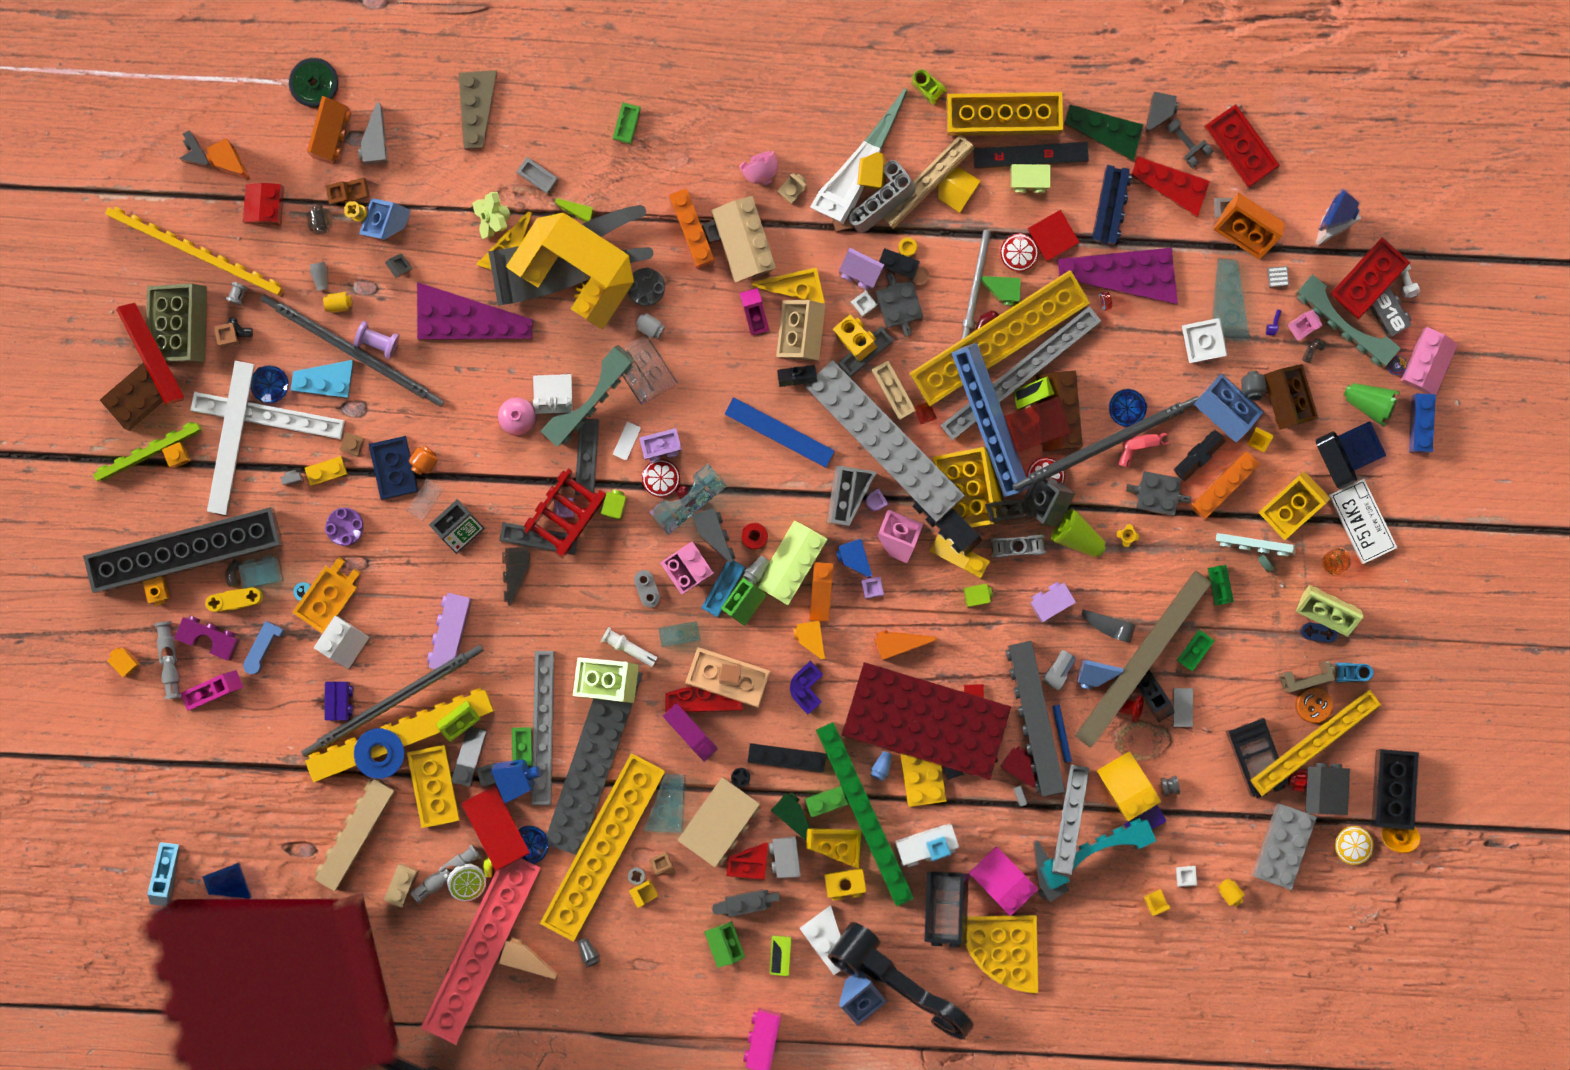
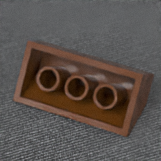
M1076 370L1036 375V381L1048 377L1054 391V395L1038 401L1039 417L1041 418L1042 451L1082 448Z

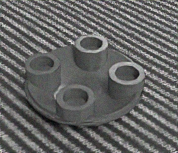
M648 267L638 269L633 273L634 283L628 291L630 298L641 306L656 304L665 292L663 277L656 270Z

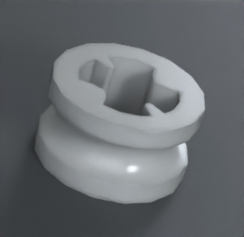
M639 867L632 868L628 873L629 882L633 885L641 884L645 880L644 870ZM633 871L641 872L640 881L636 882V879L633 881L631 878Z

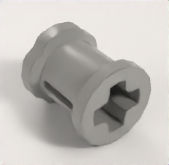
M232 282L233 287L226 300L242 306L241 301L245 291H248V287Z

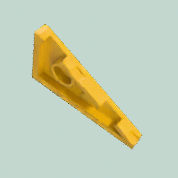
M528 211L489 251L520 246L525 238L532 212ZM489 253L479 260L476 265L491 270Z
M817 267L751 282L752 288L825 304Z

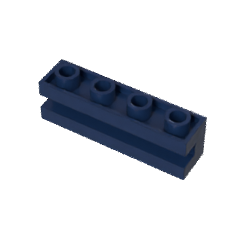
M1112 165L1106 166L1091 242L1114 246L1116 242L1120 241L1121 231L1118 229L1119 224L1124 221L1125 212H1122L1123 204L1126 205L1128 200V193L1125 192L1126 187L1131 184L1132 175L1129 174L1130 169H1118Z

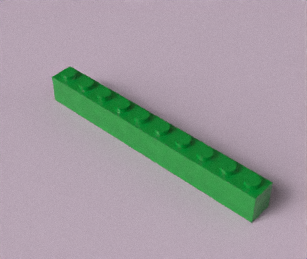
M834 722L816 729L896 907L914 899Z

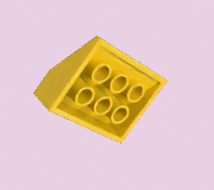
M986 447L933 457V463L965 495L953 509L972 528L1006 522L1000 484Z

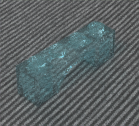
M708 463L693 475V487L684 498L674 502L663 500L649 512L668 535L727 486Z

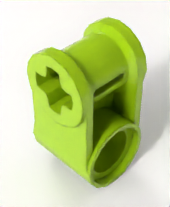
M920 69L914 73L911 80L912 85L928 102L935 105L936 100L943 93H946L947 89L926 70ZM916 76H924L926 82L919 84L916 81Z

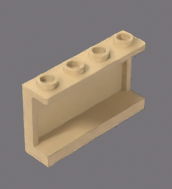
M722 777L677 841L712 866L716 867L717 864L721 866L727 858L725 853L728 848L732 850L737 844L738 840L736 837L738 834H744L749 827L747 822L750 817L755 818L761 810L758 807L760 803Z

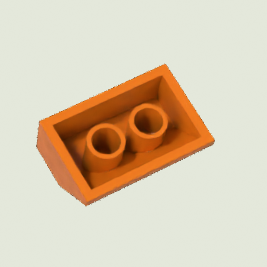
M322 96L307 149L312 158L335 164L336 159L340 158L341 148L339 146L341 141L345 139L346 130L344 128L351 118V112H349L350 109L347 105Z
M1238 193L1227 204L1213 230L1260 260L1283 236L1285 222L1241 193Z

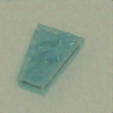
M665 774L644 831L683 833L685 775Z

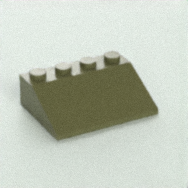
M193 283L147 286L146 324L166 363H205L207 286Z

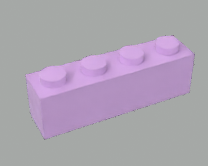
M451 593L443 596L441 607H444L442 615H438L436 625L439 626L438 632L434 633L431 643L434 645L433 652H429L427 657L429 668L436 669L458 655L471 598Z

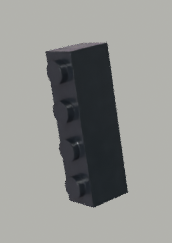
M911 498L914 503L912 507L917 513H923L927 517L925 519L932 528L936 526L940 530L938 534L945 541L949 539L953 543L951 547L958 554L962 552L966 556L982 541L980 535L953 508L936 523Z

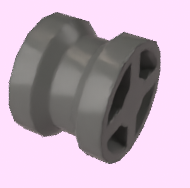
M1172 776L1170 779L1165 777L1160 779L1164 797L1173 793L1175 795L1180 794L1177 776Z

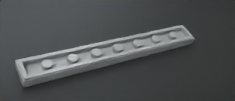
M535 651L532 767H539L541 777L533 779L535 784L532 787L531 805H551L555 651Z

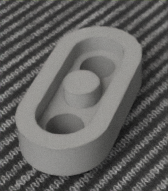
M641 570L634 577L639 597L644 606L655 607L660 601V595L653 575L649 571ZM642 576L647 577L646 583L640 582ZM652 594L654 596L653 601H648L647 595Z

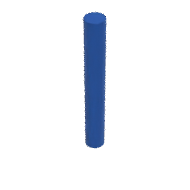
M1055 705L1052 707L1064 762H1070L1072 758L1060 705Z

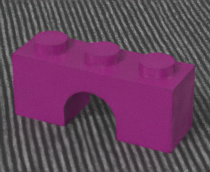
M191 615L189 618H182L174 639L191 646H196L198 639L203 635H207L212 640L210 654L231 661L240 640L235 638V633L225 630L224 633L218 631V626L207 623V625L199 623V618Z

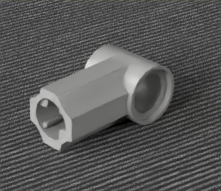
M1061 650L1053 666L1048 669L1042 681L1059 691L1066 681V675L1073 666L1076 657Z

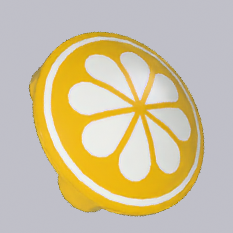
M1345 827L1336 837L1335 853L1345 863L1351 865L1361 864L1368 860L1373 852L1372 837L1361 827Z

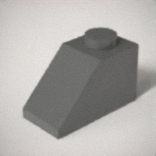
M1159 92L1153 93L1145 129L1146 133L1151 132L1169 120L1173 113H1177L1179 102H1176L1177 96Z

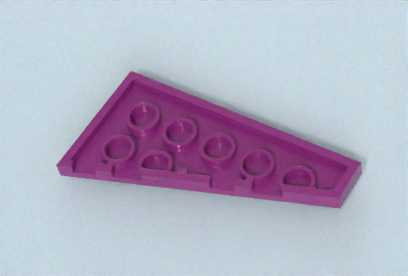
M1172 247L1057 260L1059 277L1070 270L1080 284L1178 305Z
M417 282L418 340L533 339V320Z

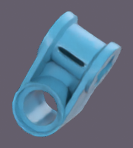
M1335 663V666H1337L1335 682L1368 681L1373 676V669L1368 664ZM1362 667L1368 670V675L1365 678L1359 675V670Z

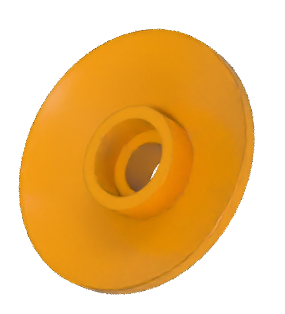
M1415 826L1414 830L1383 828L1381 832L1384 844L1390 850L1397 853L1412 852L1420 843V834Z

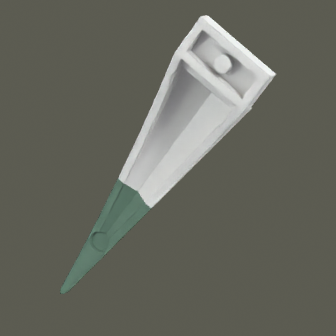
M906 88L903 89L860 147L819 191L810 208L842 224L845 222L851 209L855 208L864 186L857 185L860 158L867 157L875 152L880 153L907 95L908 90Z

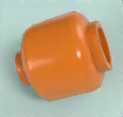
M426 446L417 447L409 459V463L413 466L411 470L419 475L422 473L429 474L438 461L437 453Z

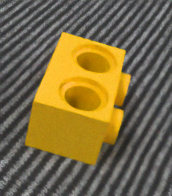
M849 315L835 326L833 331L860 362L877 348L874 342L876 338L870 331L866 333L863 329L864 324L858 317L854 319ZM849 328H855L853 332L846 333ZM861 341H866L864 346H858Z

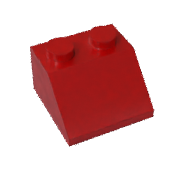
M275 183L246 184L243 223L281 225L284 187L281 184Z

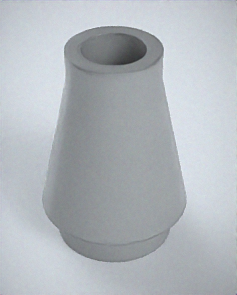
M325 262L311 264L309 271L317 291L328 289V266L325 265Z
M760 556L744 570L745 574L743 577L755 585L757 582H760L770 562L765 557Z

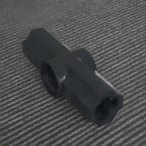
M1213 430L1201 443H1198L1187 453L1188 456L1173 471L1179 478L1186 481L1198 468H1201L1212 458V454L1226 440L1219 432Z

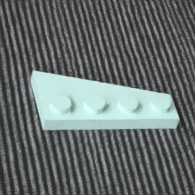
M1220 533L1216 535V541L1223 547L1231 548V545H1237L1241 550L1250 551L1251 548L1258 549L1260 553L1269 554L1271 551L1285 557H1289V555L1295 556L1296 547L1290 544Z

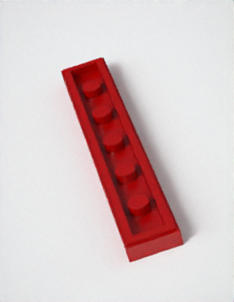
M136 303L118 306L116 311L165 405L183 401L184 395Z

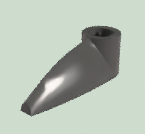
M1082 610V615L1100 632L1121 641L1131 642L1136 624L1088 610Z

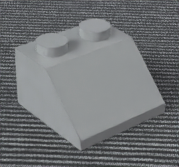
M796 836L773 838V843H769L770 855L774 854L775 862H771L773 874L777 873V878L799 877L800 869Z

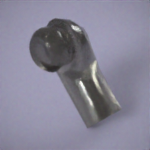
M1316 338L1307 347L1302 360L1311 363L1316 350H1324L1326 342L1320 340L1321 338Z
M236 559L232 560L225 571L226 583L229 587L232 586L233 588H237L240 585L236 572L242 563Z

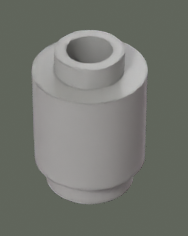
M647 313L644 316L640 315L636 322V325H638L637 330L652 339H659L665 329L661 321Z

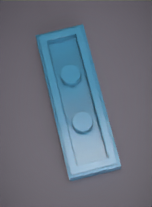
M732 560L734 565L726 562L701 607L716 617H719L722 611L720 608L731 595L746 568Z

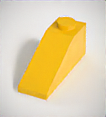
M938 535L929 552L980 579L990 561L972 551L966 556L962 552L958 554L951 547L953 543L947 539L945 541Z

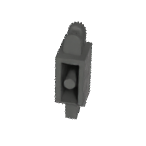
M759 889L725 896L726 901L714 904L712 911L716 915L728 913L729 917L766 910L768 907H771V902L780 901L779 892L769 894L768 890Z

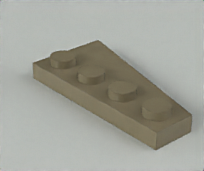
M497 70L459 73L465 150L484 148Z

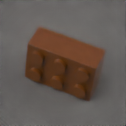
M142 363L104 395L100 401L120 425L129 431L163 402V399L146 366Z

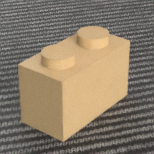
M403 863L398 864L384 901L402 908L406 903L419 870Z

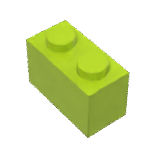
M612 489V492H607L601 514L605 517L622 521L627 503V497L624 496V493Z

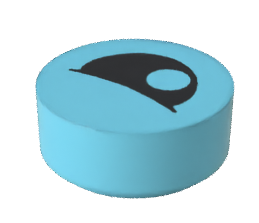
M306 582L298 583L293 590L295 598L300 601L311 585Z

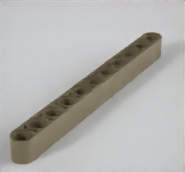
M1197 571L1190 576L1123 668V673L1118 675L1077 731L1076 738L1090 748L1096 743L1208 589L1211 581Z

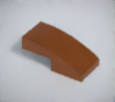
M366 178L325 185L329 204L344 203L370 197Z

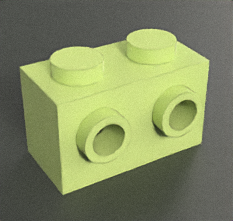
M1011 165L1010 190H1015V193L1018 194L1026 193V190H1034L1036 194H1043L1049 191L1050 165Z

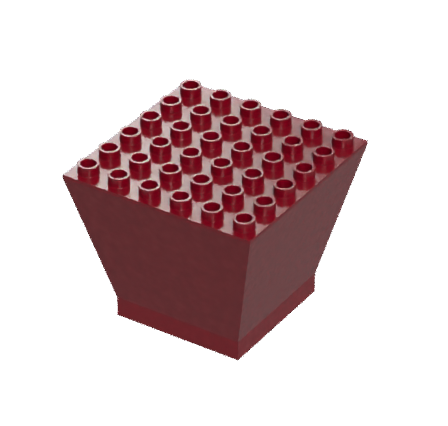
M363 893L341 899H175L150 911L151 918L142 922L147 945L158 944L160 958L152 962V969L157 986L164 984L168 986L170 998L162 1002V1011L167 1027L177 1024L179 1038L171 1043L177 1067L186 1065L187 1070H365L373 1065L396 1060L399 1040Z

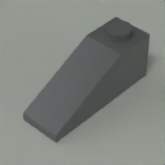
M473 726L467 729L451 782L468 787L473 785L487 730Z
M1035 840L1033 846L1037 882L1040 887L1038 893L1043 900L1047 899L1049 902H1052L1069 891V888L1066 884L1054 889L1048 888L1040 867L1044 866L1043 862L1049 860V857L1040 843Z

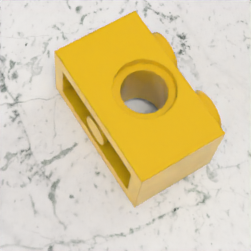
M862 868L824 874L828 898L832 897V901L844 899V895H851V898L863 896L862 893L866 892ZM842 880H849L851 882V887L848 890L840 888Z

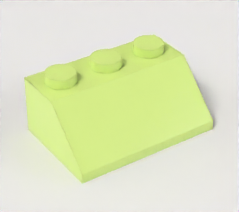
M1310 585L1303 592L1296 610L1297 613L1347 637L1363 618L1362 610L1354 605L1348 604Z

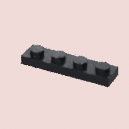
M750 743L748 763L824 772L826 753Z

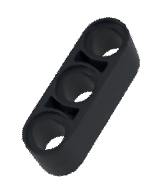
M1332 431L1317 438L1316 445L1336 487L1342 489L1357 482L1356 473L1338 435Z

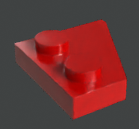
M768 842L729 856L726 877L765 880Z

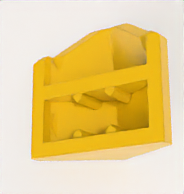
M875 152L867 157L860 158L857 185L878 191L886 185L887 175L884 172V166L887 162L883 153Z
M960 167L955 168L938 184V199L960 213L981 181Z

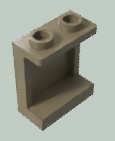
M1329 661L1319 662L1321 674L1296 681L1292 671L1279 673L1283 692H1293L1335 680L1334 675H1336L1334 665L1330 664Z

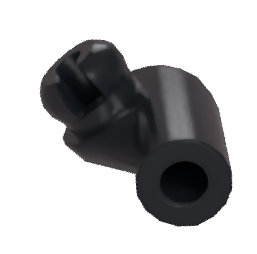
M234 317L228 319L226 324L234 323L237 337H253L252 328H241Z

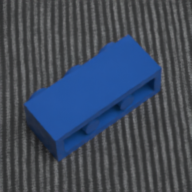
M1416 393L1412 395L1409 453L1428 454L1433 452L1435 394Z

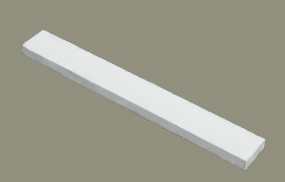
M235 361L207 512L227 515L255 364Z
M194 392L190 411L225 417L228 398ZM248 402L245 416L246 422L342 440L345 425L344 420Z

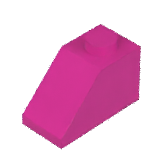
M758 288L739 293L751 336L769 331Z

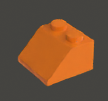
M227 138L206 148L209 153L206 157L214 168L245 180L250 179L235 146Z

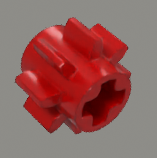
M1298 769L1289 776L1288 786H1293V791L1303 792V788H1307L1308 774H1306V770Z

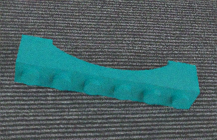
M1140 818L1130 822L1131 826L1127 828L1123 826L1112 830L1114 834L1109 836L1103 834L1095 838L1096 842L1092 844L1086 842L1079 845V850L1075 854L1073 870L1088 856L1104 848L1115 845H1133L1135 849H1141L1156 842L1157 840L1148 821H1141ZM1054 858L1043 862L1044 866L1040 867L1049 889H1054L1070 881L1068 876L1052 874Z

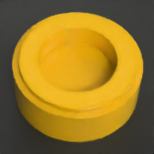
M912 238L902 239L898 245L899 253L907 257L915 255L917 251L916 241Z

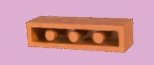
M687 188L670 194L671 204L696 268L699 269L714 263V257Z
M1247 451L1243 452L1190 507L1203 520L1206 519L1260 464Z

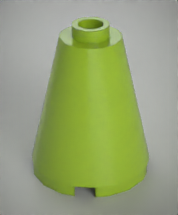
M1073 509L1065 513L1059 527L1055 526L1051 535V540L1055 543L1092 557L1101 556L1106 549L1105 541Z

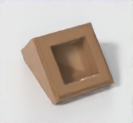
M667 852L649 859L656 876L676 873Z

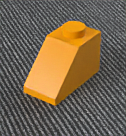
M820 622L796 624L797 628L793 629L795 640H799V644L818 658L825 659Z

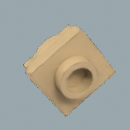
M792 173L777 193L792 205L807 188L806 180L800 174L795 175Z

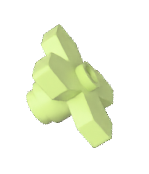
M491 192L485 195V199L473 202L474 212L481 218L479 230L482 239L491 238L494 236V232L507 229L506 221L510 218V211L507 206L500 204L498 192Z

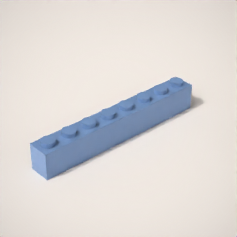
M977 343L962 347L952 352V356L1004 497L1020 493L1028 488L1029 485L1016 492L1012 487L1013 484L1025 479L1026 475Z

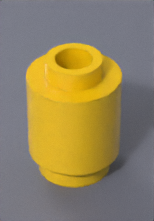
M347 292L328 294L327 297H323L326 312L349 311L350 307L353 306L352 297Z
M1230 877L1217 886L1219 888L1218 892L1229 906L1234 905L1236 907L1244 901L1242 897L1245 894Z

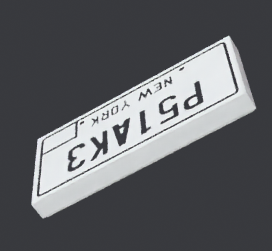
M1364 479L1328 495L1361 564L1397 548Z

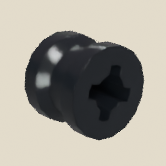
M745 768L735 769L731 775L732 783L737 787L746 786L750 781L749 771Z

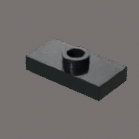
M815 365L777 370L779 387L817 382Z

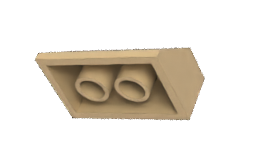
M783 300L776 357L819 361L826 304L812 300Z

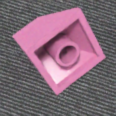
M887 510L877 536L890 557L908 563L923 524Z

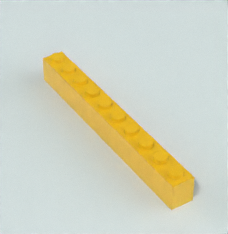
M481 688L470 691L471 695L464 698L463 695L457 696L452 699L453 702L446 705L445 702L434 706L435 710L428 712L425 709L417 712V717L410 719L407 716L399 719V724L392 726L389 723L380 728L395 733L400 738L403 747L441 733L436 723L465 701L469 702L479 717L495 710L487 690L482 691ZM355 737L344 741L346 744L344 746L338 747L336 744L326 748L328 751L326 753L320 754V752L308 755L310 759L306 760L305 763L313 782L357 766L354 760V748L357 742ZM376 745L371 749L372 759L388 754L387 749L382 745Z

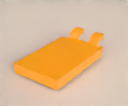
M340 557L336 559L331 568L327 565L324 566L292 612L322 634L334 616L339 614L356 590L357 586L353 583L361 573L356 568L352 570L348 577L340 572L339 569L345 562Z

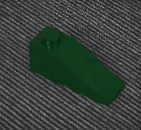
M792 792L790 794L785 793L771 811L807 841V829H810L801 805L798 803L800 799Z

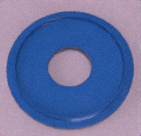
M383 728L372 729L365 732L357 740L354 748V760L359 770L365 775L376 779L386 778L393 775L401 767L404 760V747L400 738L392 731ZM376 745H382L387 749V758L382 762H376L371 758V749Z

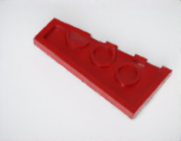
M1139 156L1131 173L1140 182L1161 193L1162 196L1170 199L1196 218L1198 217L1210 182L1209 180Z
M693 686L665 693L666 712L676 703L686 713L743 711V703Z

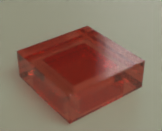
M927 402L914 407L921 425L937 419L932 405L929 406Z

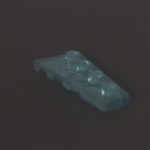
M1218 258L1212 319L1221 318L1224 336L1250 338L1238 261Z

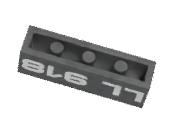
M1391 285L1370 307L1388 338L1412 325L1410 323L1411 317L1400 306L1401 301L1399 297L1390 290L1392 288Z

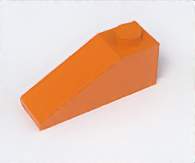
M814 562L810 620L829 622L833 563Z
M887 630L877 633V638H874L881 660L936 640L935 636L899 632L888 633Z

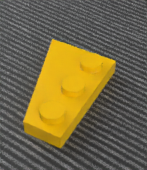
M807 829V849L859 869L861 830Z

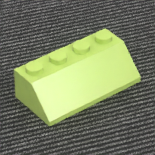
M794 520L770 563L767 565L760 582H757L756 587L788 606L825 545L827 538Z

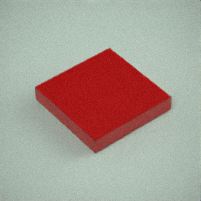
M1061 209L1027 228L1046 262L1080 243Z

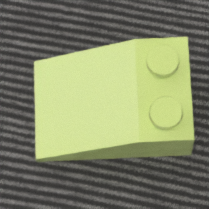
M578 658L573 696L634 703L639 665L628 662Z

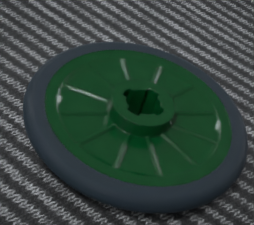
M320 58L304 59L292 69L289 76V89L294 99L300 104L308 107H319L322 96L329 99L335 96L338 89V76L333 66L327 61ZM313 79H316L317 83L314 86H311L310 82Z

